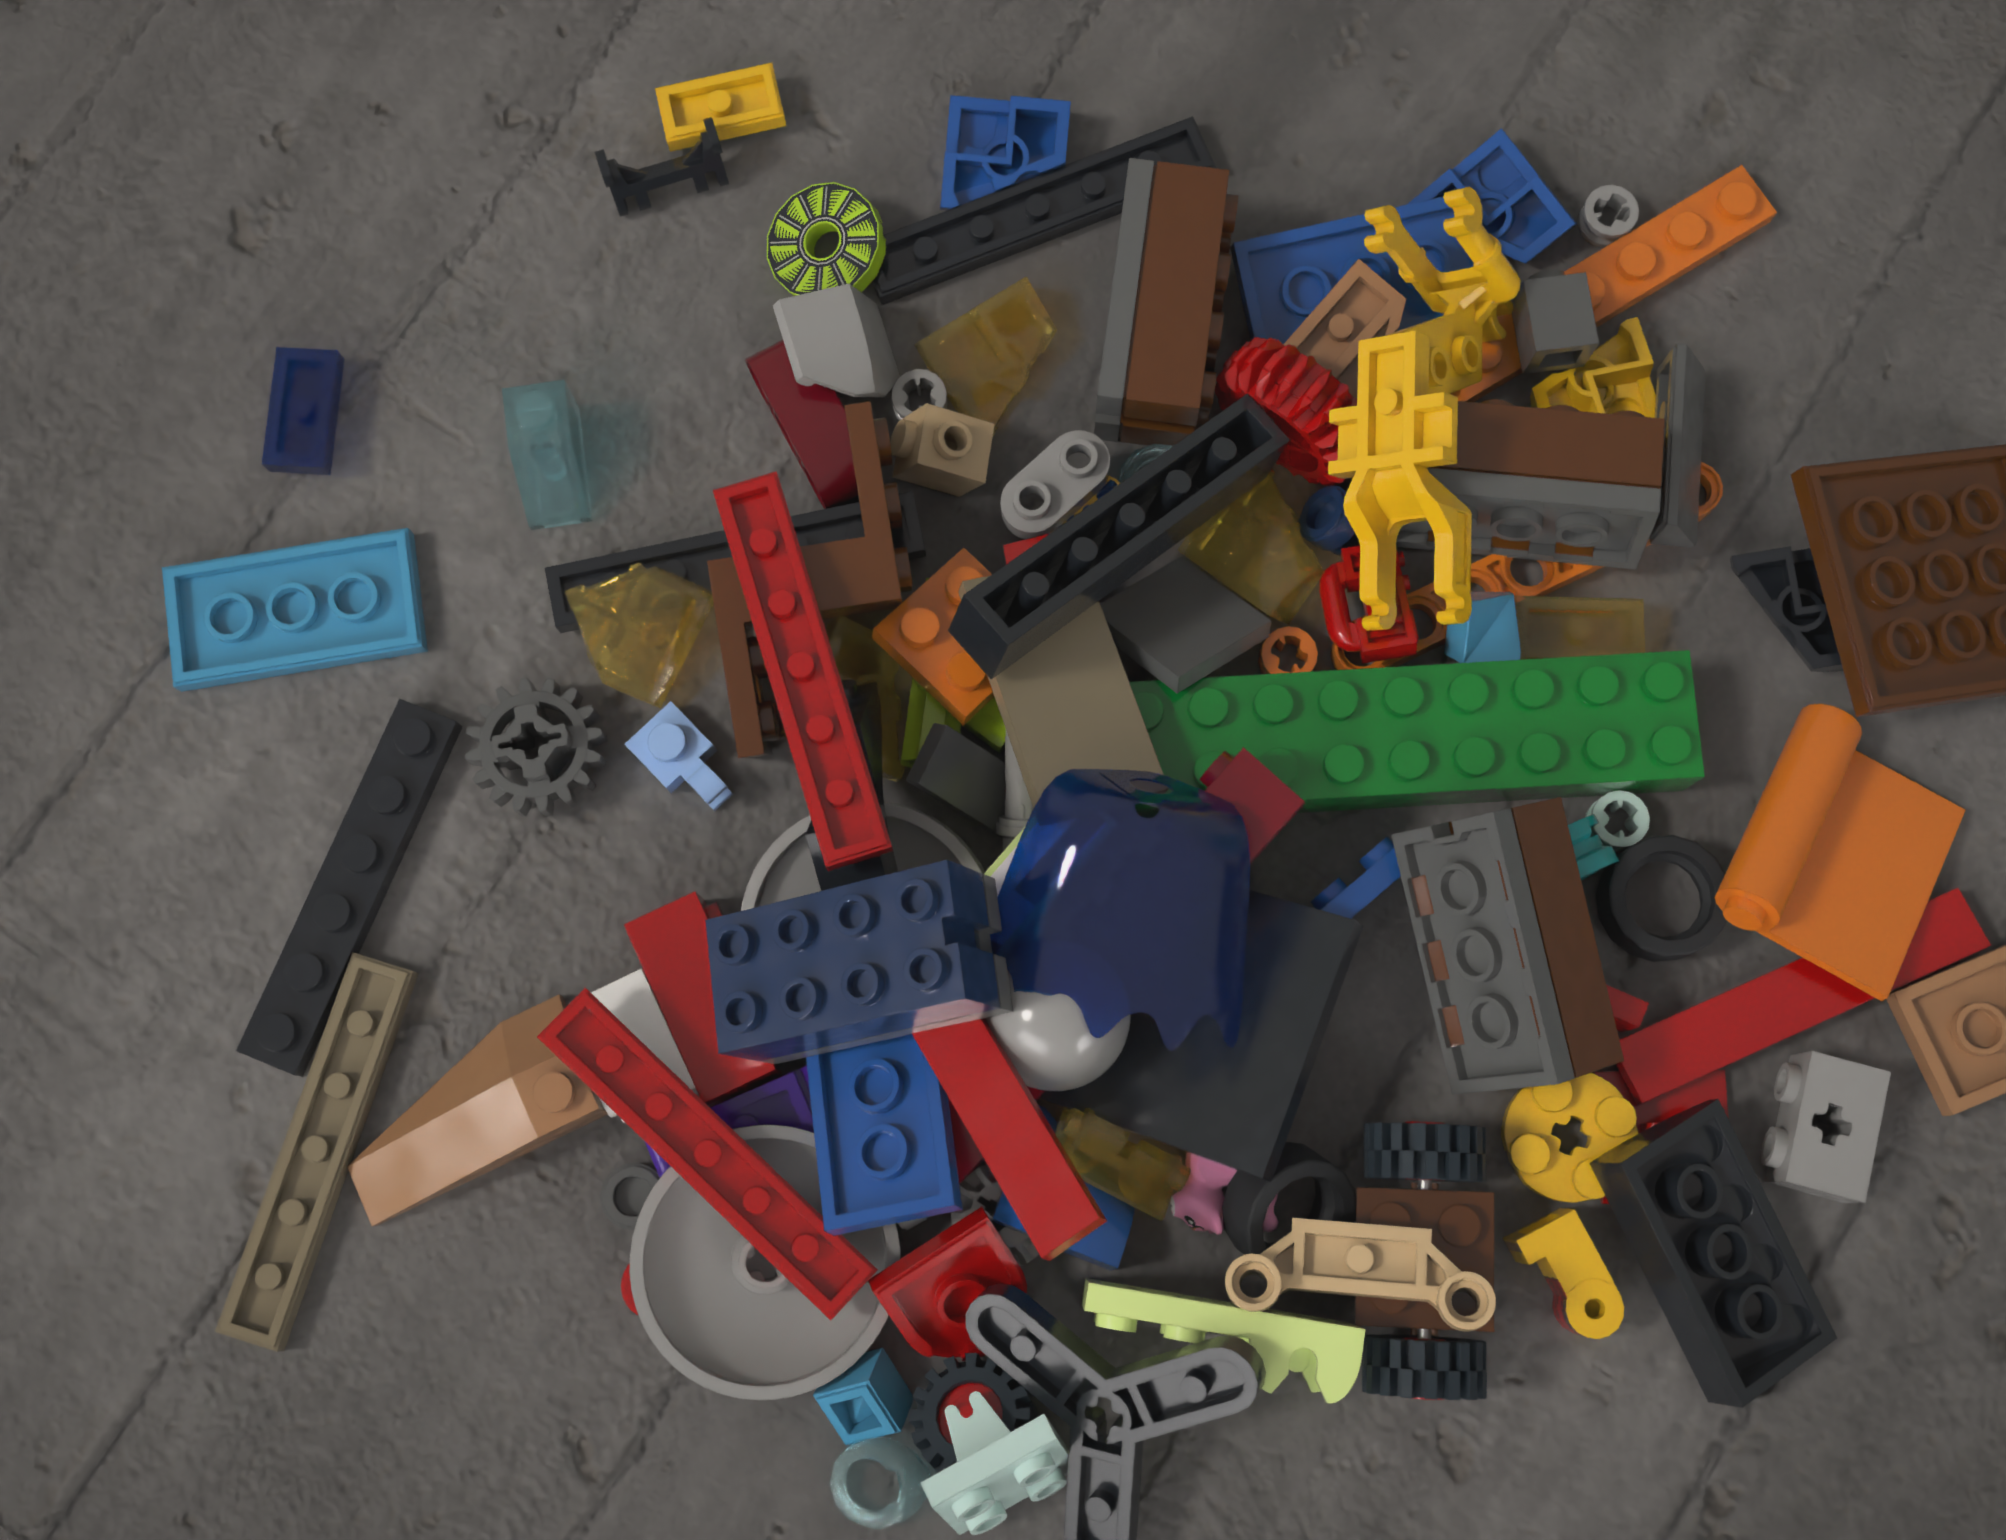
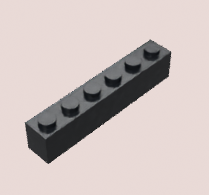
M1248 394L1244 395L964 594L948 629L949 633L992 680L1264 480L1290 439Z

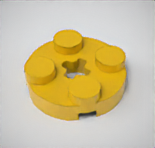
M1588 1073L1556 1085L1519 1089L1505 1110L1502 1120L1501 1138L1504 1150L1507 1151L1509 1162L1515 1169L1514 1172L1526 1187L1536 1194L1554 1201L1576 1203L1605 1196L1589 1163L1637 1135V1116L1634 1107L1623 1098L1616 1087L1602 1077ZM1573 1117L1581 1122L1580 1132L1587 1136V1142L1585 1147L1576 1146L1571 1150L1570 1155L1559 1151L1561 1140L1552 1135V1128L1555 1123L1567 1125L1570 1118Z

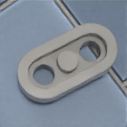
M1075 430L1059 436L1015 475L1004 487L1000 500L1002 519L1008 530L1022 539L1050 534L1096 495L1106 484L1110 472V454L1105 443L1098 436L1087 431ZM1074 453H1083L1089 457L1090 462L1083 468H1074L1068 464L1067 459ZM1028 494L1039 495L1044 500L1043 505L1036 510H1028L1020 502Z

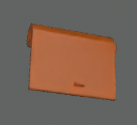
M1809 704L1801 709L1714 898L1718 907L1723 911L1724 918L1732 925L1744 930L1756 931L1876 999L1884 1001L1889 997L1966 810L1857 751L1856 747L1863 732L1861 725L1852 715L1831 705Z

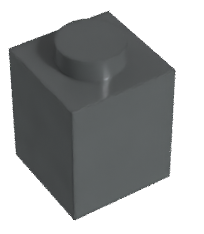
M1549 269L1537 272L1528 277V279L1523 280L1520 285V291L1512 300L1514 307L1512 318L1522 374L1584 367L1599 344L1586 272L1565 275L1562 270Z

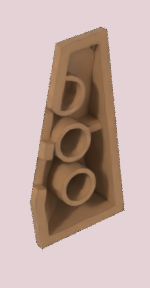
M559 994L500 1022L347 1166L371 1226L382 1224L608 1115L599 1097L537 1038L566 1007L562 995Z

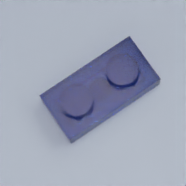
M276 347L262 465L269 472L331 475L345 360L338 350Z

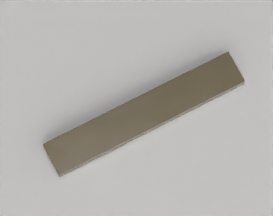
M352 952L215 1332L276 1352L285 1350L348 1173L347 1166L352 1162L419 973Z

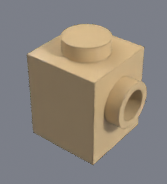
M928 403L924 404L902 418L893 431L890 443L892 455L896 456L893 478L958 497L986 483L995 424Z

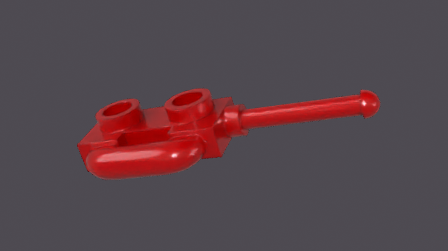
M1360 546L1342 548L1341 561L1331 564L1325 569L1319 581V593L1326 628L1331 641L1338 648L1347 652L1360 651L1362 664L1417 654L1419 637L1413 610H1410L1406 591L1410 590V581L1408 574L1402 575L1401 567L1405 566L1403 551L1397 552V548L1395 597L1397 616L1393 627L1388 630L1367 631L1362 626V618L1356 619V623L1351 622L1345 589H1347V593L1359 591ZM1363 603L1365 616H1370L1372 614L1371 606Z

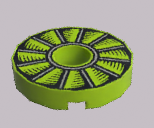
M835 182L814 184L792 195L775 214L767 234V260L774 278L793 296L845 284H851L862 293L877 276L886 254V238L883 236L882 220L878 210L855 188ZM838 232L839 244L833 254L826 258H815L814 248L818 239L825 233Z

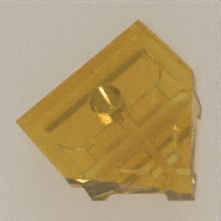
M640 562L631 565L628 572L587 588L582 584L564 591L588 651L589 661L597 671L601 682L636 699L661 708L714 604L712 592L656 566L646 569Z

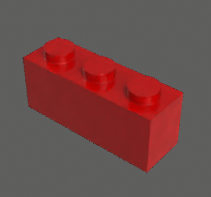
M694 891L623 925L698 1095L708 1106H711L782 1074V1071L778 1064L718 1054L705 920L723 916L724 914L717 901L707 906L705 900Z

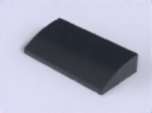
M1709 1099L1680 1112L1626 1140L1589 1163L1709 1403L1743 1408L1837 1339L1719 1099Z

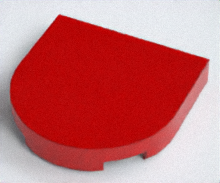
M982 1206L868 1280L873 1293L913 1349L926 1357H933L934 1355L950 1358L954 1356L960 1357L962 1361H966L965 1353H977L980 1357L985 1356L972 1342L966 1329L965 1315L969 1305L988 1286L999 1283L1013 1285L1027 1294V1283L1021 1267Z

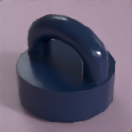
M1329 485L1318 490L1305 503L1299 518V530L1302 537L1319 549L1341 556V549L1354 547L1358 538L1344 513L1343 503L1347 491L1339 486Z

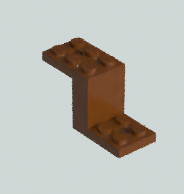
M871 401L844 405L865 537L800 546L822 620L895 609L902 603L901 592L913 591L907 547L894 549L891 530L903 528L897 483L884 484L881 467L893 465L886 417L873 419ZM733 557L708 560L707 565L738 758L773 755L771 741L782 740L776 702L772 703V700L764 701L761 678H768V673L757 637H754V627Z

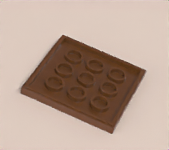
M2006 444L1803 466L1790 474L1856 717L2006 696Z

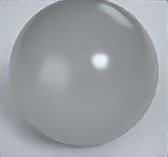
M1061 939L1036 941L1024 945L1006 957L1013 1012L985 1019L1026 1086L1045 1091H1066L1084 1086L1103 1075L1120 1055L1130 1027L1129 998L1124 984L1115 969L1105 958L1091 948L1073 941Z

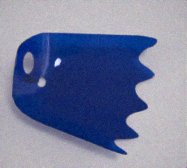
M1070 769L1056 776L1045 788L1032 810L999 891L998 904L1002 931L990 934L992 953L1006 958L1007 970L1012 976L1014 992H1036L1047 996L1059 993L1068 995L1082 1010L1087 1027L1095 1038L1103 1037L1121 1019L1137 1012L1148 1013L1155 1019L1162 1040L1170 1051L1179 1047L1199 1018L1204 1015H1210L1220 1026L1227 1046L1233 1048L1238 1039L1242 1013L1250 884L1249 841L1243 817L1232 803L1182 781L1158 773L1137 770ZM1136 780L1155 782L1170 788L1172 793L1157 794L1143 791L1134 787L1130 782ZM1142 803L1153 807L1157 806L1159 812L1153 818H1144L1136 813L1135 804Z

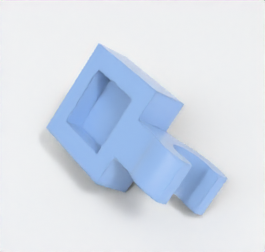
M671 701L625 743L626 747L670 793L686 781L714 811L733 795L727 788V785L705 764L717 749Z

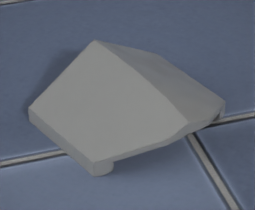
M851 284L779 299L773 305L797 383L804 386H812L815 383L852 397H884L900 377L877 304Z

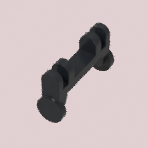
M712 117L703 119L706 131L700 132V140L687 155L641 169L620 165L614 158L608 160L604 149L595 151L606 188L610 187L620 217L629 214L625 198L635 195L641 211L652 207L647 191L693 177L697 193L705 192L709 188L704 174L715 171L720 186L729 184L720 155L723 151Z

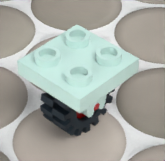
M965 1353L966 1361L959 1363L952 1356L943 1360L947 1369L938 1374L932 1368L925 1375L930 1383L925 1390L917 1386L913 1399L918 1403L917 1410H909V1422L915 1427V1432L911 1433L914 1444L922 1452L921 1456L937 1472V1474L920 1482L931 1507L959 1535L968 1530L971 1535H978L1002 1523L1007 1518L1005 1510L1023 1499L1030 1497L1033 1502L1039 1501L1061 1490L1067 1484L1065 1476L1068 1472L1069 1450L1046 1415L1042 1414L1038 1417L1037 1408L1033 1404L1032 1396L1027 1389L989 1357L985 1361L977 1353Z

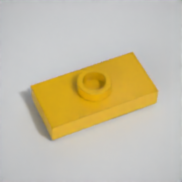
M772 62L655 88L670 152L694 147L700 140V132L706 131L703 119L709 117L713 119L719 141L787 126Z

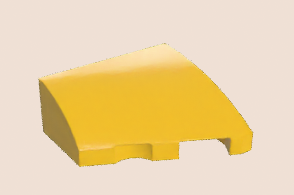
M1638 317L1622 322L1618 333L1595 349L1584 367L1570 368L1561 373H1552L1534 386L1530 395L1531 407L1547 408L1554 405H1567L1582 412L1612 414L1618 411H1635L1645 417L1655 418L1656 394L1650 379L1654 362Z

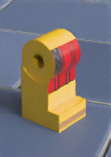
M1558 1208L1503 1238L1515 1262L1531 1265L1534 1262L1537 1263L1553 1292L1552 1309L1555 1318L1563 1328L1574 1334L1593 1339L1608 1337L1619 1328L1624 1318V1304L1621 1295L1575 1209Z

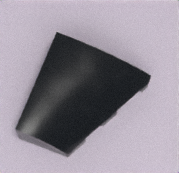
M1791 546L1731 556L1730 564L1732 571L1741 580L1810 671H1844L1811 549L1792 551Z

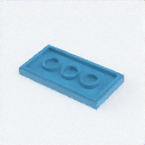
M409 528L162 567L173 687L181 692L428 652L415 539L413 532Z

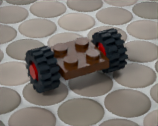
M1424 1121L1365 1123L1364 1178L1418 1181V1183H1411V1189L1357 1187L1356 1223L1432 1229L1431 1243L1462 1272H1473L1485 1278L1494 1290V1192L1439 1190V1184L1432 1183V1181L1486 1182V1127ZM1464 1292L1453 1294L1452 1306L1458 1314L1471 1316L1475 1313L1476 1305L1469 1294ZM1356 1296V1326L1411 1328V1335H1365L1362 1353V1392L1423 1400H1477L1487 1398V1341L1456 1337H1435L1438 1336V1330L1456 1329L1447 1325L1439 1315V1312L1428 1302ZM1494 1314L1484 1326L1474 1331L1495 1332Z

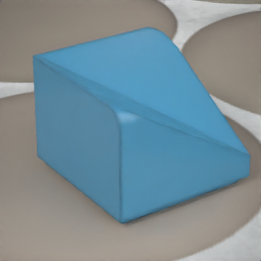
M1471 592V615L1468 621L1463 624L1447 625L1444 654L1459 663L1520 660L1521 647L1514 594L1511 592Z
M883 1348L865 1352L844 1373L827 1384L816 1388L813 1397L845 1445L901 1432L913 1403V1395Z

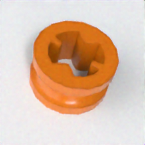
M1286 626L1276 629L1269 634V637L1265 639L1260 649L1258 664L1261 674L1312 672L1317 663L1318 656L1316 643L1307 632L1300 628ZM1285 643L1293 644L1298 647L1296 657L1304 661V666L1300 669L1297 664H1294L1290 672L1282 671L1278 668L1279 657L1271 654V650L1276 646L1281 652Z

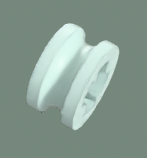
M1618 790L1607 793L1590 806L1585 816L1595 814L1599 824L1591 828V836L1599 835L1603 845L1612 846L1615 852L1623 851L1642 840L1649 829L1650 817L1648 809L1643 801L1631 792ZM1606 806L1610 807L1611 813L1619 808L1628 813L1629 817L1624 823L1626 829L1630 831L1628 837H1624L1623 830L1612 835L1605 829L1604 826L1610 819L1607 813L1603 811Z

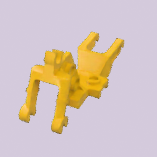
M1471 187L1448 191L1443 196L1444 202L1454 211V218L1444 220V230L1449 236L1457 239L1474 262L1471 268L1450 272H1440L1427 258L1424 248H1420L1405 229L1398 211L1393 206L1386 205L1365 210L1364 214L1365 220L1373 225L1376 231L1375 235L1365 237V247L1374 254L1387 252L1399 267V275L1402 279L1414 286L1432 311L1444 314L1443 316L1381 337L1359 340L1357 406L1329 410V423L1338 426V460L1328 461V475L1341 479L1353 478L1344 497L1343 507L1345 516L1360 543L1359 595L1360 600L1366 605H1370L1372 609L1370 616L1362 618V626L1367 631L1388 630L1395 623L1397 616L1395 600L1396 542L1402 526L1411 522L1428 521L1434 533V591L1446 601L1445 611L1437 612V622L1441 625L1463 624L1468 621L1471 615L1472 513L1463 502L1429 473L1427 468L1457 464L1458 397L1451 395V393L1481 382L1482 342L1505 339L1507 332L1500 325L1497 316L1512 314L1514 307L1511 300L1520 291V278L1502 253V244L1496 237L1489 234L1482 225L1483 212L1481 201L1476 191Z

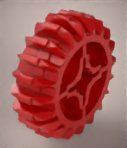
M1255 337L1251 342H1246L1239 351L1235 350L1223 364L1224 369L1216 378L1215 393L1217 398H1219L1218 403L1221 410H1225L1248 394L1290 439L1276 461L1277 465L1280 464L1288 469L1293 476L1298 474L1303 476L1309 483H1320L1326 486L1342 483L1345 479L1328 475V461L1338 460V426L1329 423V410L1357 406V398L1349 393V386L1338 381L1332 375V369H1325L1319 365L1314 356L1307 357L1300 353L1295 345L1288 344L1284 346L1278 339Z

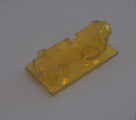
M1064 1108L1062 1110L1055 1134L1083 1181L1163 1221L1172 1191L1180 1192L1190 1175L1191 1169L1182 1164V1156L1177 1153L1171 1155L1142 1139L1137 1144L1128 1140L1129 1132L1096 1116L1095 1111L1090 1108H1086L1083 1112L1076 1108L1071 1110Z

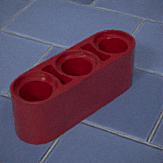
M783 340L747 357L745 362L763 399L823 508L837 507L858 497L846 413L835 391L815 383L812 386H804L797 383Z

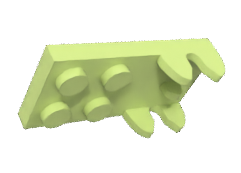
M1085 1278L1081 1305L1084 1311L1095 1313L1093 1320L1095 1326L1136 1333L1138 1320L1161 1324L1159 1333L1164 1334L1163 1337L1190 1343L1204 1341L1206 1332L1236 1336L1252 1345L1263 1359L1266 1375L1262 1389L1272 1394L1288 1376L1289 1370L1293 1372H1302L1310 1392L1316 1393L1321 1391L1326 1403H1335L1349 1393L1358 1376L1366 1329L1351 1323L1268 1309L1263 1312H1249L1236 1307L1232 1302Z

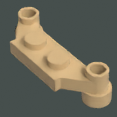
M1292 1218V1230L1289 1234L1261 1254L1240 1256L1232 1262L1225 1276V1287L1229 1299L1236 1307L1249 1312L1268 1310L1276 1303L1279 1296L1288 1290L1428 1302L1439 1312L1443 1321L1453 1329L1469 1332L1484 1326L1493 1316L1496 1307V1297L1490 1283L1479 1274L1467 1271L1462 1272L1431 1243L1432 1229ZM1249 1275L1262 1277L1267 1283L1266 1291L1256 1298L1246 1296L1240 1289L1241 1282L1245 1277ZM1458 1292L1469 1294L1476 1305L1475 1313L1471 1316L1458 1314L1452 1306L1453 1294Z

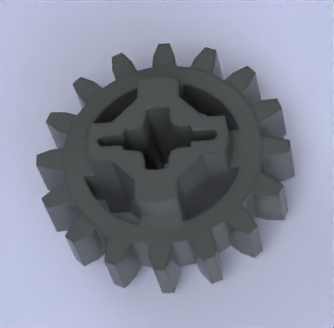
M527 677L521 678L519 694L514 696L500 686L496 689L500 704L495 709L481 703L477 707L479 713L486 719L483 727H467L466 734L479 742V748L466 752L465 760L474 766L484 767L472 778L473 781L482 789L494 786L489 799L500 807L507 804L513 797V810L521 816H527L532 803H536L539 811L546 817L553 816L554 800L559 798L571 808L575 807L577 800L573 790L580 785L585 789L593 791L596 784L587 775L590 767H605L607 762L602 755L593 751L594 746L608 741L607 735L602 729L589 728L600 717L598 712L592 705L579 708L583 696L573 687L565 691L560 697V685L552 678L545 680L541 691H537L534 684ZM545 708L556 710L566 715L571 720L573 726L567 727L564 723L550 724ZM515 717L505 733L501 735L506 725ZM541 735L548 744L541 745L538 749L539 757L532 759L525 750L534 748L535 737ZM573 759L569 768L558 778V774L568 760ZM507 767L509 770L521 768L523 770V777L528 782V787L509 781L500 768Z

